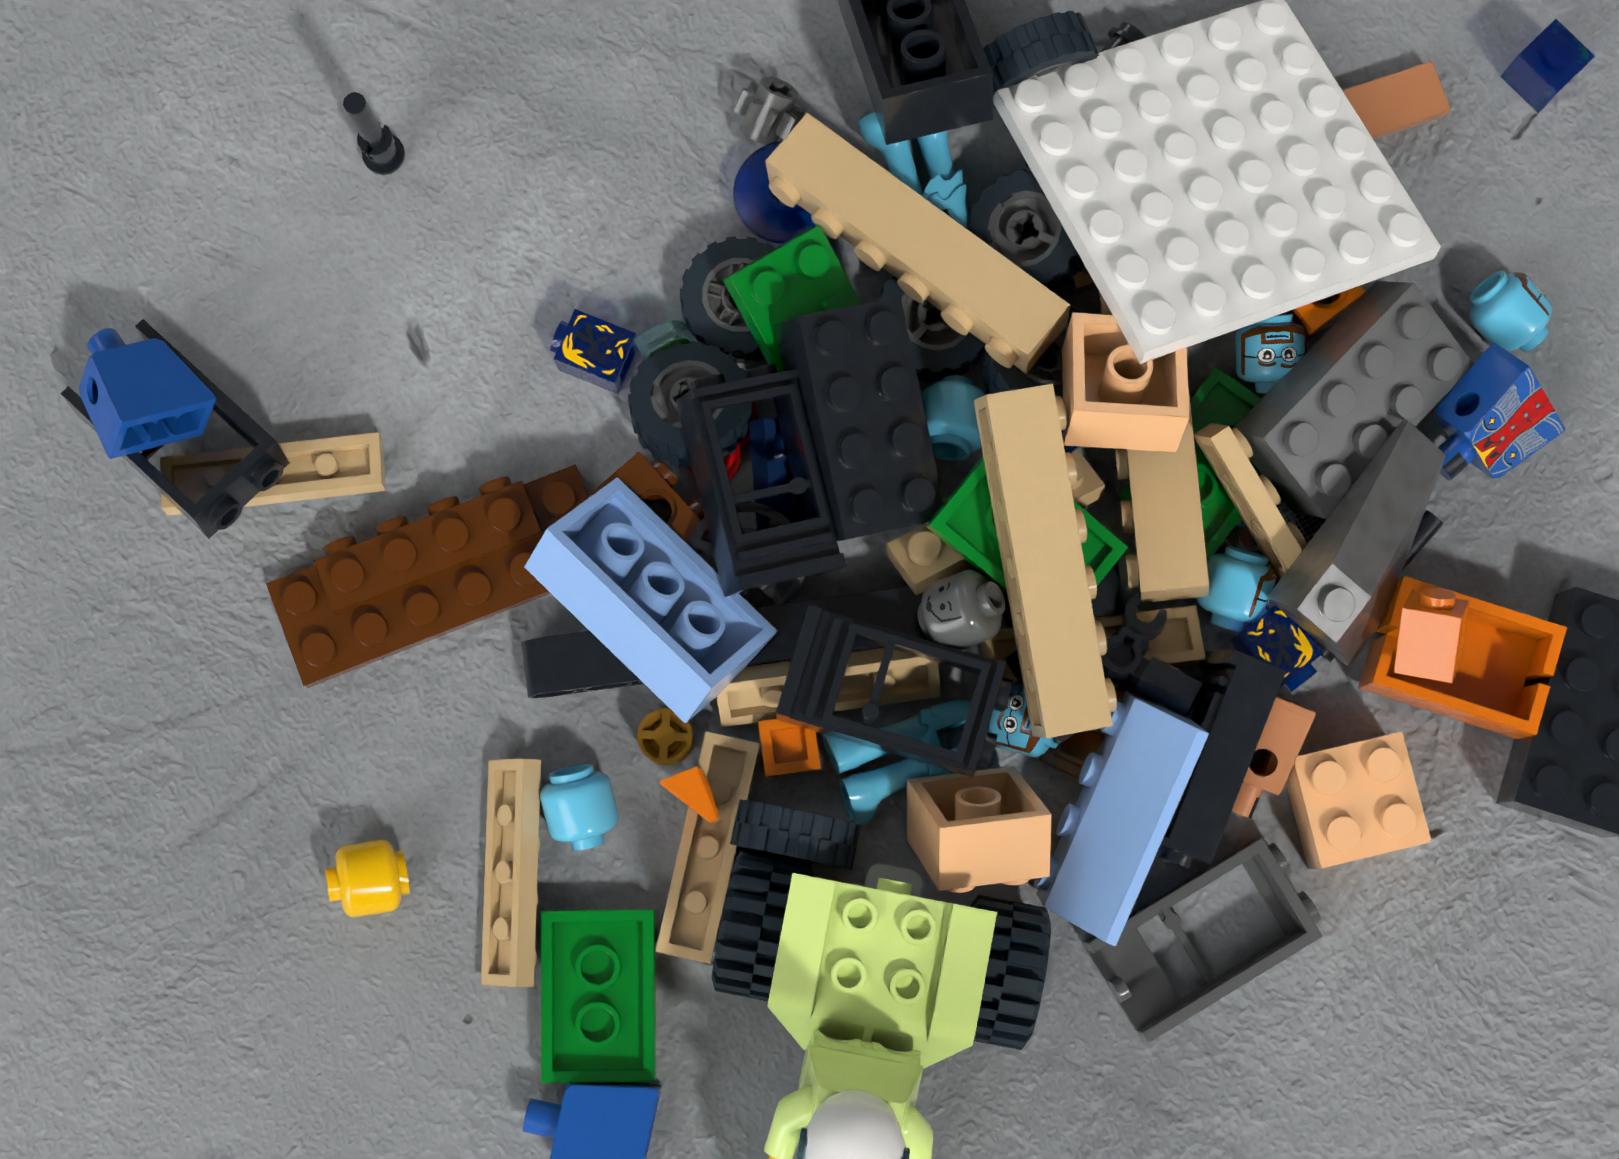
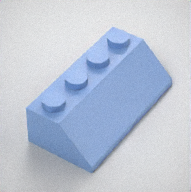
M618 477L548 527L524 566L685 724L717 697L777 633V630L739 593L724 597L719 574Z
M1126 690L1121 701H1117L1116 711L1111 712L1113 726L1101 728V731L1106 733L1098 754L1091 752L1082 766L1079 783L1084 786L1076 804L1072 805L1069 803L1059 819L1056 835L1061 836V839L1053 857L1050 856V877L1034 879V886L1039 888L1036 895L1044 907L1113 946L1117 945L1209 735L1207 731L1189 717L1186 718L1167 707Z

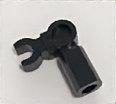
M1135 595L1129 599L1125 606L1123 626L1117 627L1112 636L1106 639L1107 652L1101 656L1104 677L1110 678L1114 687H1125L1133 684L1137 686V693L1187 718L1203 689L1204 682L1154 656L1151 660L1144 657L1149 649L1148 640L1155 639L1164 629L1167 611L1161 608L1154 620L1150 622L1141 621L1135 615L1141 598Z

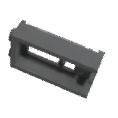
M1263 838L1252 839L1129 915L1116 946L1108 944L1095 936L1082 942L1141 1040L1148 1043L1323 937L1315 924L1321 920L1316 906L1304 891L1298 894L1295 892L1286 877V874L1291 872L1290 865L1275 843L1267 846ZM1242 864L1285 935L1213 979L1181 928L1180 916L1172 913L1170 907ZM1160 913L1164 915L1163 923L1165 927L1173 930L1205 983L1179 999L1137 927Z

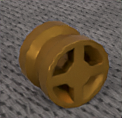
M669 708L655 709L648 713L640 722L637 731L638 745L642 753L654 763L663 766L676 765L685 760L691 753L695 741L694 730L689 721L685 724Z

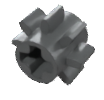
M763 77L759 85L751 81L748 88L742 89L733 109L737 114L745 116L740 126L742 132L750 139L765 145H775L779 138L784 140L805 114V110L794 106L798 98L796 89L787 82L775 77Z

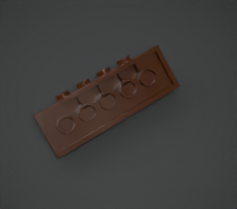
M576 464L525 484L522 480L512 484L508 476L491 480L478 488L481 494L480 497L460 504L457 496L439 500L427 507L428 517L410 524L406 516L387 520L375 527L378 536L358 544L354 536L335 540L323 547L326 556L314 560L315 565L266 583L303 686L307 688L551 594L524 566L546 529L589 498Z

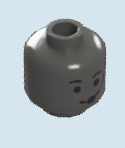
M965 570L927 586L918 607L919 625L928 640L962 650L997 635L1002 625L1005 599L996 583L989 581L983 574L977 571Z

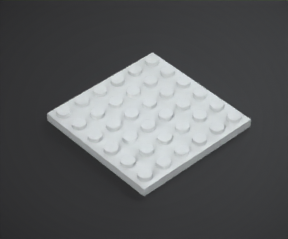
M1261 0L1100 52L1096 59L1074 65L1066 64L1060 70L1041 77L1034 75L1019 84L997 90L993 96V103L1140 364L1433 260L1441 248L1285 0Z

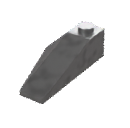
M1407 420L1401 421L1267 596L1272 603L1346 665H1350L1384 619L1446 454Z

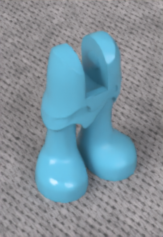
M873 112L860 119L857 125L861 137L865 143L881 152L890 173L967 229V222L970 223L971 220L966 199L967 185L963 184L962 169L955 174L948 146V131L917 138L930 177V181L923 193L909 140L886 145L876 113Z
M955 700L932 705L929 708L920 709L917 715L878 729L945 748L939 730L948 727L952 729L962 725L966 721L971 701ZM821 733L828 760L837 775L889 754L888 752ZM958 747L953 748V749H950V750H953V751H956V752H957ZM905 759L882 768L840 779L839 789L851 822L864 825L874 819L881 800L899 790L907 788V779L953 774L956 772L912 759Z

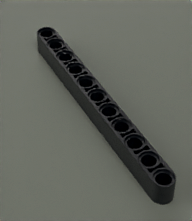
M1118 561L1097 586L1096 598L1091 599L1094 617L1124 614L1125 605ZM908 586L785 603L782 605L756 607L754 609L777 630V633L746 666L792 660L809 604L829 612L928 640L922 632L918 621V607L924 592L915 595ZM1002 591L1005 599V610L1002 613L1000 629L1013 628L1008 596ZM590 631L534 638L521 642L528 698H547L644 684ZM856 638L852 652L884 648V646Z

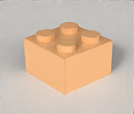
M1072 313L1062 348L1063 402L1067 414V427L1063 430L1064 446L1176 452L1190 418L1187 347L1140 364L1113 315Z
M1402 731L1297 756L1286 781V787L1308 869H1322L1432 842Z
M1015 766L975 771L973 778L953 773L907 779V841L939 891L947 890L962 893L974 889L975 886L997 883L1022 885L1030 879L1050 877L1051 813Z

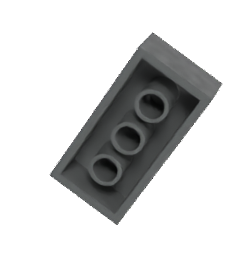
M1376 281L1234 428H1237L1250 444L1253 451V456L1250 457V460L1261 474L1269 479L1280 498L1292 512L1327 519L1401 421L1407 420L1416 426L1472 367L1473 362L1414 283Z

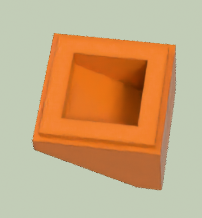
M696 766L659 781V784L708 822L714 824L720 821L721 813L702 768Z

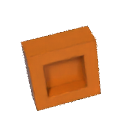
M778 719L758 721L766 778L821 770L816 731Z

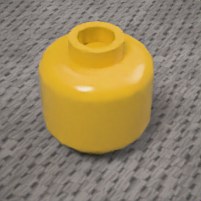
M386 839L343 845L336 852V866L325 868L329 902L341 900L343 911L349 917L356 918L394 911L401 903V895L410 894L404 851H394L392 844Z

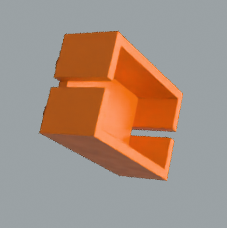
M1407 576L1400 577L1384 619L1376 629V632L1385 635L1371 641L1358 689L1514 739L1537 735L1550 686L1541 683L1524 688L1523 686L1525 679L1534 682L1554 676L1567 627L1451 591L1456 595L1455 598L1469 600L1461 662L1453 682L1448 683L1394 673L1402 609L1411 591L1420 592L1424 588L1445 589Z

